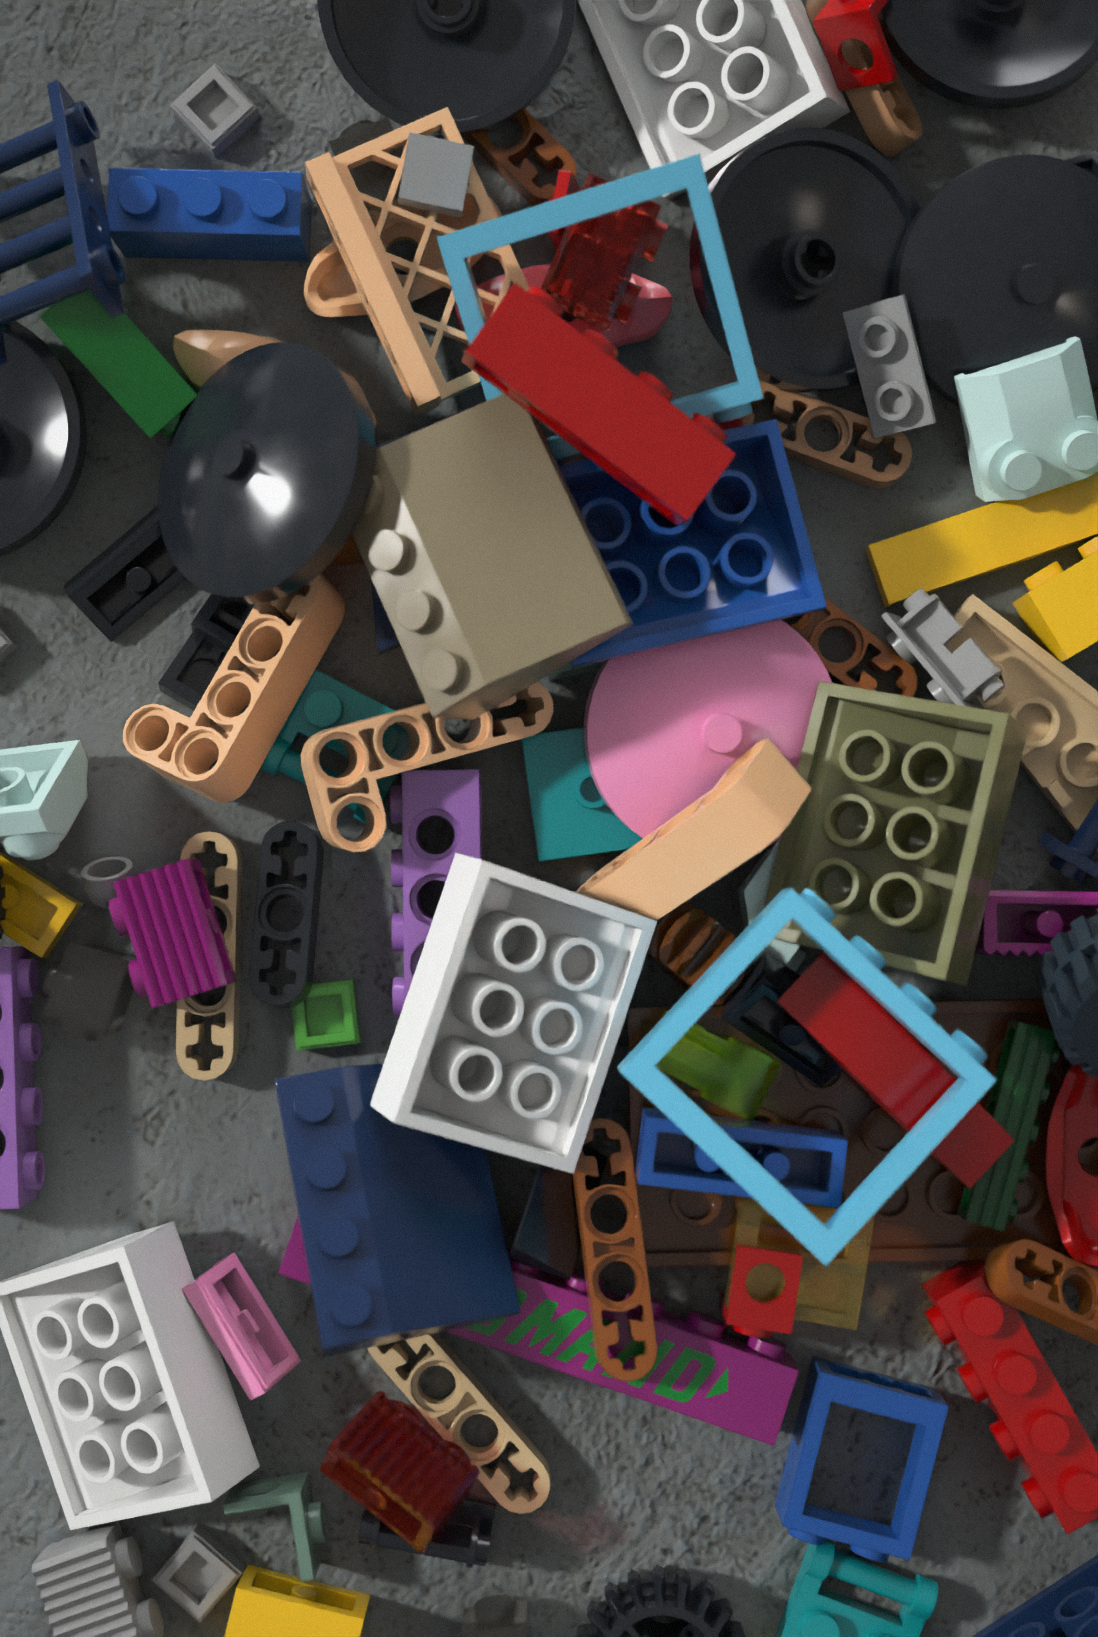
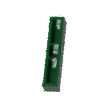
M1009 1019L994 1078L997 1080L991 1086L985 1110L1015 1141L970 1189L964 1186L957 1215L967 1222L1005 1232L1007 1222L1012 1223L1016 1217L1018 1200L1014 1199L1018 1183L1022 1184L1028 1173L1029 1162L1025 1159L1028 1144H1033L1038 1136L1039 1121L1035 1120L1039 1104L1043 1105L1049 1095L1050 1082L1046 1078L1050 1064L1055 1065L1061 1048H1059L1054 1031Z

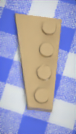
M972 594L953 615L964 630L948 642L946 646L953 653L969 638H973L991 661L1001 669L1002 673L999 679L1005 684V687L987 702H984L979 695L972 701L979 709L1010 714L1028 729L1020 764L1074 833H1076L1098 798V691Z

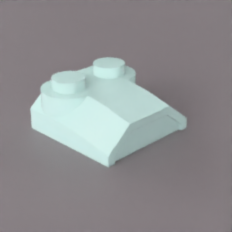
M1074 336L1066 339L1065 343L965 375L961 373L954 376L975 494L984 502L1022 500L1086 479L1098 471V420L1080 338Z
M80 740L0 749V842L8 855L22 857L26 860H38L47 857L57 850L60 842L67 835L88 797V760Z

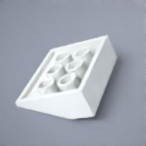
M577 0L650 169L700 154L708 183L715 178L718 172L731 159L762 138L793 128H824L850 112L842 92L837 88L823 48L801 0ZM687 188L663 195L662 197L669 200L687 192Z
M455 853L370 1106L393 1123L574 1174L657 921L487 861Z
M174 1221L126 1235L0 1281V1328L70 1530L213 1502L260 1467L220 1351L182 1288L194 1281V1277Z

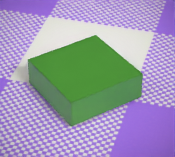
M355 979L314 983L308 996L300 1004L292 1007L296 1051L362 1042Z

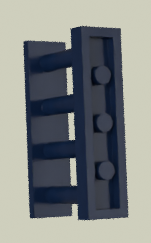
M59 80L47 84L53 121L1 143L0 174L57 149L61 167L0 193V223L63 196H66L69 215L0 244V282L1 274L71 244H74L77 264L0 296V365L7 363L3 333L8 331L9 323L87 290L91 291L112 318L125 314L120 284L125 283L126 276L122 263L112 246L94 141L100 138L99 128L87 104L84 101L75 103Z

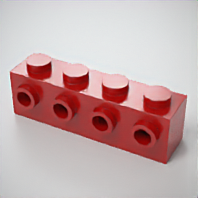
M514 283L468 346L461 362L673 524L678 525L688 521L736 455L735 452L723 444L727 439L725 432L701 414L694 413L692 418H689L670 403L674 396L671 390L651 374L641 371L636 377L615 360L619 355L618 350L603 336L591 329H586L581 334L560 318L564 313V309L549 294L535 286H531L528 291H525L518 284Z
M984 1260L961 1261L920 1284L932 1304V1307L925 1310L924 1314L943 1346L945 1347L953 1342L964 1361L963 1365L956 1368L957 1373L975 1403L978 1404L986 1400L997 1419L988 1427L1009 1462L1018 1457L1029 1478L1020 1484L1035 1511L1042 1520L1052 1515L1068 1535L1098 1518V1453L1016 1308L1001 1301L990 1289L985 1276L986 1262Z

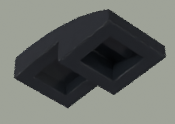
M211 594L191 623L192 634L158 682L160 691L194 711L255 604L232 602Z

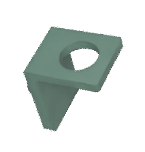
M309 1472L234 1485L223 1503L224 1514L289 1504L301 1582L315 1580L322 1560L320 1543L327 1542L328 1523L323 1501L314 1502Z

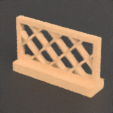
M448 107L334 157H331L330 152H327L305 162L307 183L415 417L438 407L440 402L481 384L479 375L473 370L449 382L445 381L435 359L443 335L469 345L465 332L447 325L456 301L449 277L420 265L431 233L443 236L457 230L437 223L436 219L439 214L437 212L431 211L427 219L393 205L401 183L409 132L428 136L441 130L445 140L464 144ZM405 146L401 158L388 154ZM371 160L395 169L396 172L385 202L359 192L349 170ZM471 162L465 198L472 200L479 214L475 224L477 225L498 217L473 162ZM367 208L381 213L376 228ZM389 216L424 230L413 262L386 252L381 236ZM510 244L483 252L485 255L500 260L506 274L499 296L477 288L481 302L493 306V312L507 294L510 285L512 287L516 283L525 291L530 289ZM394 267L408 273L404 287H402ZM416 276L451 290L440 322L413 311L408 297ZM421 327L436 332L431 348Z

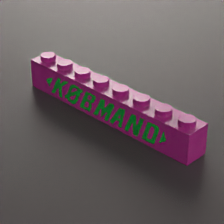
M297 1216L278 1274L310 1285ZM507 1248L508 1255L510 1253L511 1248ZM510 1260L521 1313L444 1331L773 1446L775 1445L799 1373L792 1355L785 1352L787 1345L773 1337L757 1338L749 1336L748 1339L725 1332L726 1324L723 1321L702 1312L689 1311L688 1317L685 1318L664 1311L665 1303L651 1295L657 1342L656 1360L652 1369L642 1378L634 1381L618 1380L604 1372L599 1366L594 1353L585 1272L573 1269L571 1279L567 1280ZM599 1278L598 1284L602 1294L611 1301L624 1300L633 1292V1290H628L627 1296L624 1297L602 1289L604 1282ZM639 1306L625 1312L602 1310L603 1325L613 1320L617 1321L619 1340L614 1345H608V1356L620 1359L623 1369L633 1367L632 1358L636 1354L643 1353L642 1341L630 1339L627 1319L637 1321L641 1319Z

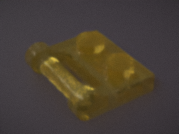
M740 1196L737 1226L724 1298L726 1307H728L735 1252L738 1244L796 1252L803 1256L794 1319L857 1330L872 1240L874 1214L846 1244L844 1256L836 1255L825 1266L807 1249L757 1241L760 1223L777 1226L783 1225L754 1198ZM803 1204L823 1224L837 1211V1209ZM768 1263L759 1264L752 1268L746 1278L748 1293L760 1301L775 1299L784 1287L782 1271L775 1265Z

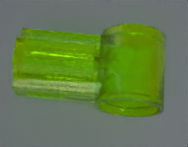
M664 1010L659 1021L667 1014L668 1010ZM694 1023L655 1066L661 1071L701 1090L700 1095L708 1101L745 1120L753 1122L782 1063L729 1036L728 1040H725L705 1030L703 1026Z

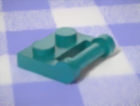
M315 669L260 769L275 777L281 772L306 785L301 768L300 754L293 751L301 734L310 738L311 735L325 729L395 710ZM394 723L390 725L384 732L382 743L386 754L392 759L398 760L408 752L410 737L406 729L399 724ZM331 740L324 745L349 758L346 747L339 741ZM320 765L328 776H339V774ZM400 773L376 779L383 806L390 794L391 785H395ZM355 803L346 805V807L355 811V819L366 824V816L361 807Z
M826 1539L824 1545L809 1543L775 1637H920L924 1623L932 1615L937 1602L938 1582L920 1574H916L911 1579L835 1549V1542ZM829 1575L902 1603L899 1615L890 1614L820 1587L822 1581Z

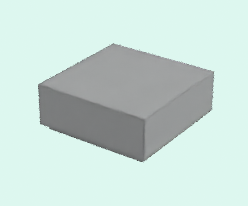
M216 63L170 104L173 114L215 158L261 117L256 105Z
M409 132L397 204L462 217L474 146Z
M197 1524L159 1568L152 1581L201 1623L242 1575L246 1565L200 1524Z

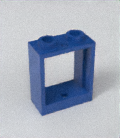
M812 1356L775 1501V1508L782 1527L788 1528V1533L791 1536L806 1543L824 1545L826 1539L850 1544L853 1552L873 1561L887 1562L890 1555L910 1560L949 1407L936 1388ZM831 1402L916 1424L891 1526L805 1503Z

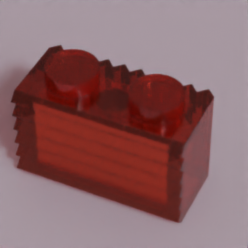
M589 173L581 191L609 183V181ZM648 200L566 226L541 290L553 297L562 306L565 313L605 331H611L615 320L627 324L642 290V287L632 283L641 259L644 258L654 262L669 227L668 224L659 221L663 207Z
M377 1391L331 1442L320 1468L324 1475L421 1554L426 1551L443 1527L447 1525L451 1517L462 1506L480 1474L477 1465L471 1464L467 1453L459 1445L451 1441L439 1440L435 1432H429L425 1424H420L417 1414L410 1406L401 1401L388 1399L385 1392Z

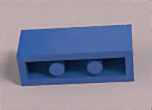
M109 168L108 224L111 238L124 257L310 262L312 200L302 172Z
M642 1107L635 1164V1175L638 1184L753 1198L660 1109ZM708 1115L802 1204L834 1208L841 1206L848 1140L836 1130Z

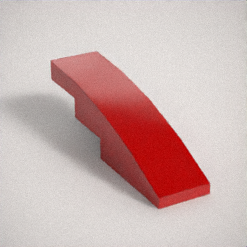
M824 953L776 1001L907 1132L916 1125L956 1081L914 1038ZM976 1102L930 1153L964 1186L970 1189L1015 1140Z

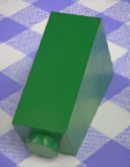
M90 290L44 308L37 314L149 438H152L159 430L165 437L172 435L187 405L197 397V394L126 314L112 318Z

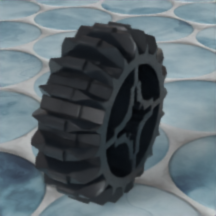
M658 1564L652 1571L653 1582L642 1584L640 1575L633 1569L627 1574L629 1587L627 1591L623 1592L618 1585L608 1582L604 1588L608 1605L591 1600L587 1606V1617L591 1623L580 1624L576 1630V1637H619L625 1630L629 1633L630 1637H745L742 1623L730 1620L733 1615V1609L729 1600L721 1598L713 1601L715 1594L713 1585L707 1579L691 1590V1579L688 1571L682 1568L676 1574L674 1582L670 1583L666 1582L664 1569ZM672 1616L679 1619L671 1623L662 1624L650 1617Z

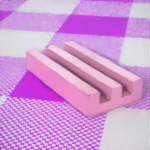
M235 1252L218 1261L212 1268L198 1276V1279L182 1288L250 1401L265 1394L301 1362V1359Z

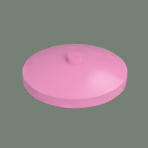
M782 620L605 660L598 670L589 691L584 716L585 754L597 790L614 815L626 827L644 839L651 832L712 790L727 769L740 756L765 738H769L797 770L819 681L832 683L827 669L812 646L796 630ZM782 833L769 845L775 843L778 838H781Z

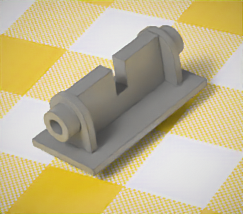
M905 294L843 312L874 439L936 423Z
M921 588L904 601L903 606L908 611L904 617L888 612L881 616L893 630L886 638L894 650L910 665L918 660L933 677L927 684V688L938 702L978 708L972 701L977 695L984 702H987L1005 687V684L999 679L1002 673L1001 669L991 661L973 638H969L953 653L946 646L964 628L936 594L929 596Z

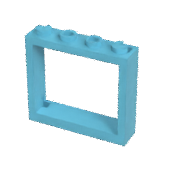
M700 154L436 237L470 345L487 322L468 257L687 188L738 381L670 401V403L689 418H692L694 413L703 416L713 414L715 423H721L752 413L751 402L764 399ZM479 375L486 401L503 394ZM558 435L546 438L558 466L564 465L562 458L580 453Z
M792 888L782 889L617 1068L620 1073L827 1266L997 1079L981 1065L988 1056L972 1039L958 1029L949 1036L931 1019L938 1009L924 994L908 982L899 989L880 971L887 962L879 952L858 935L849 942L829 924L836 917V914L821 898L807 888L800 895ZM790 920L959 1077L825 1224L812 1214L655 1066Z

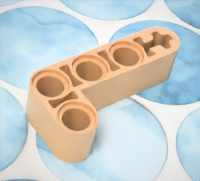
M320 573L307 585L288 596L267 603L255 604L192 716L189 718L163 705L149 704L142 706L132 713L123 729V743L127 751L164 778L212 801L227 803L241 797L250 787L342 623L345 614V601L339 591ZM249 704L247 709L242 714H240L241 711L245 708V706ZM217 760V763L214 765V767L211 770H209L210 766L214 763V761Z
M537 681L492 708L496 709L512 705L516 700L524 699L527 704V711L520 713L519 717L493 720L490 711H487L476 719L470 720L469 733L459 743L453 741L447 735L444 724L445 718L432 717L426 702L325 729L311 735L304 743L300 754L301 768L317 826L323 839L331 846L351 852H363L376 846L382 839L386 829V814L376 779L530 737L543 731L550 723L553 715V699L548 689ZM394 723L406 729L410 737L408 752L398 760L392 759L386 754L382 743L385 730ZM331 740H336L343 744L349 754V763L346 770L337 777L328 776L319 764L321 748ZM350 803H355L362 808L366 816V825L358 837L346 840L340 835L336 820L343 807Z
M765 738L740 756L727 769L712 790L602 867L575 893L657 921L773 842L789 825L812 788L770 739Z

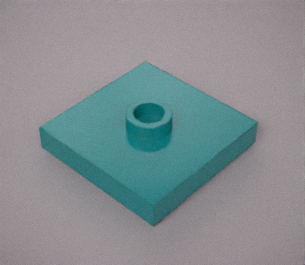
M584 727L539 733L522 739L539 862L628 850L643 839L626 827L614 815L597 790L586 759Z

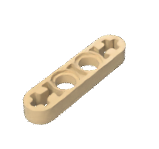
M211 831L198 833L190 838L182 848L180 861L196 859L197 854L207 853L210 842H215V848L218 853L227 854V866L216 868L215 887L228 886V898L217 895H210L214 906L220 908L227 918V929L223 936L237 982L226 985L224 997L215 1005L202 1004L195 996L177 1001V1062L184 1073L193 1079L202 1081L216 1079L229 1071L236 1062L239 1051L243 860L241 850L235 840L226 834ZM202 867V872L206 877V884L208 886L207 868ZM224 1012L226 1015L225 1024L219 1022L211 1024L212 1043L217 1046H223L224 1053L223 1056L213 1059L211 1068L204 1067L203 1057L192 1054V1045L200 1043L204 1039L205 1022L192 1025L191 1013L206 1017Z
M437 1333L406 1339L407 1344L416 1354L425 1343L431 1348L430 1351L419 1356L409 1372H406L401 1367L408 1362L409 1354L398 1342H393L388 1347L383 1344L367 1348L372 1358L501 1506L510 1512L518 1514L531 1513L542 1506L548 1498L551 1487L550 1468L544 1455ZM438 1365L445 1367L453 1374L456 1386L447 1397L435 1399L423 1393L419 1384V1376L430 1366ZM482 1414L495 1422L498 1428V1435L493 1443L485 1447H475L465 1441L462 1436L461 1426L472 1415ZM510 1441L515 1447L509 1449L508 1460L521 1473L528 1471L530 1468L535 1470L533 1475L534 1490L528 1492L522 1486L514 1491L508 1488L511 1473L500 1458L493 1469L486 1465L497 1459Z

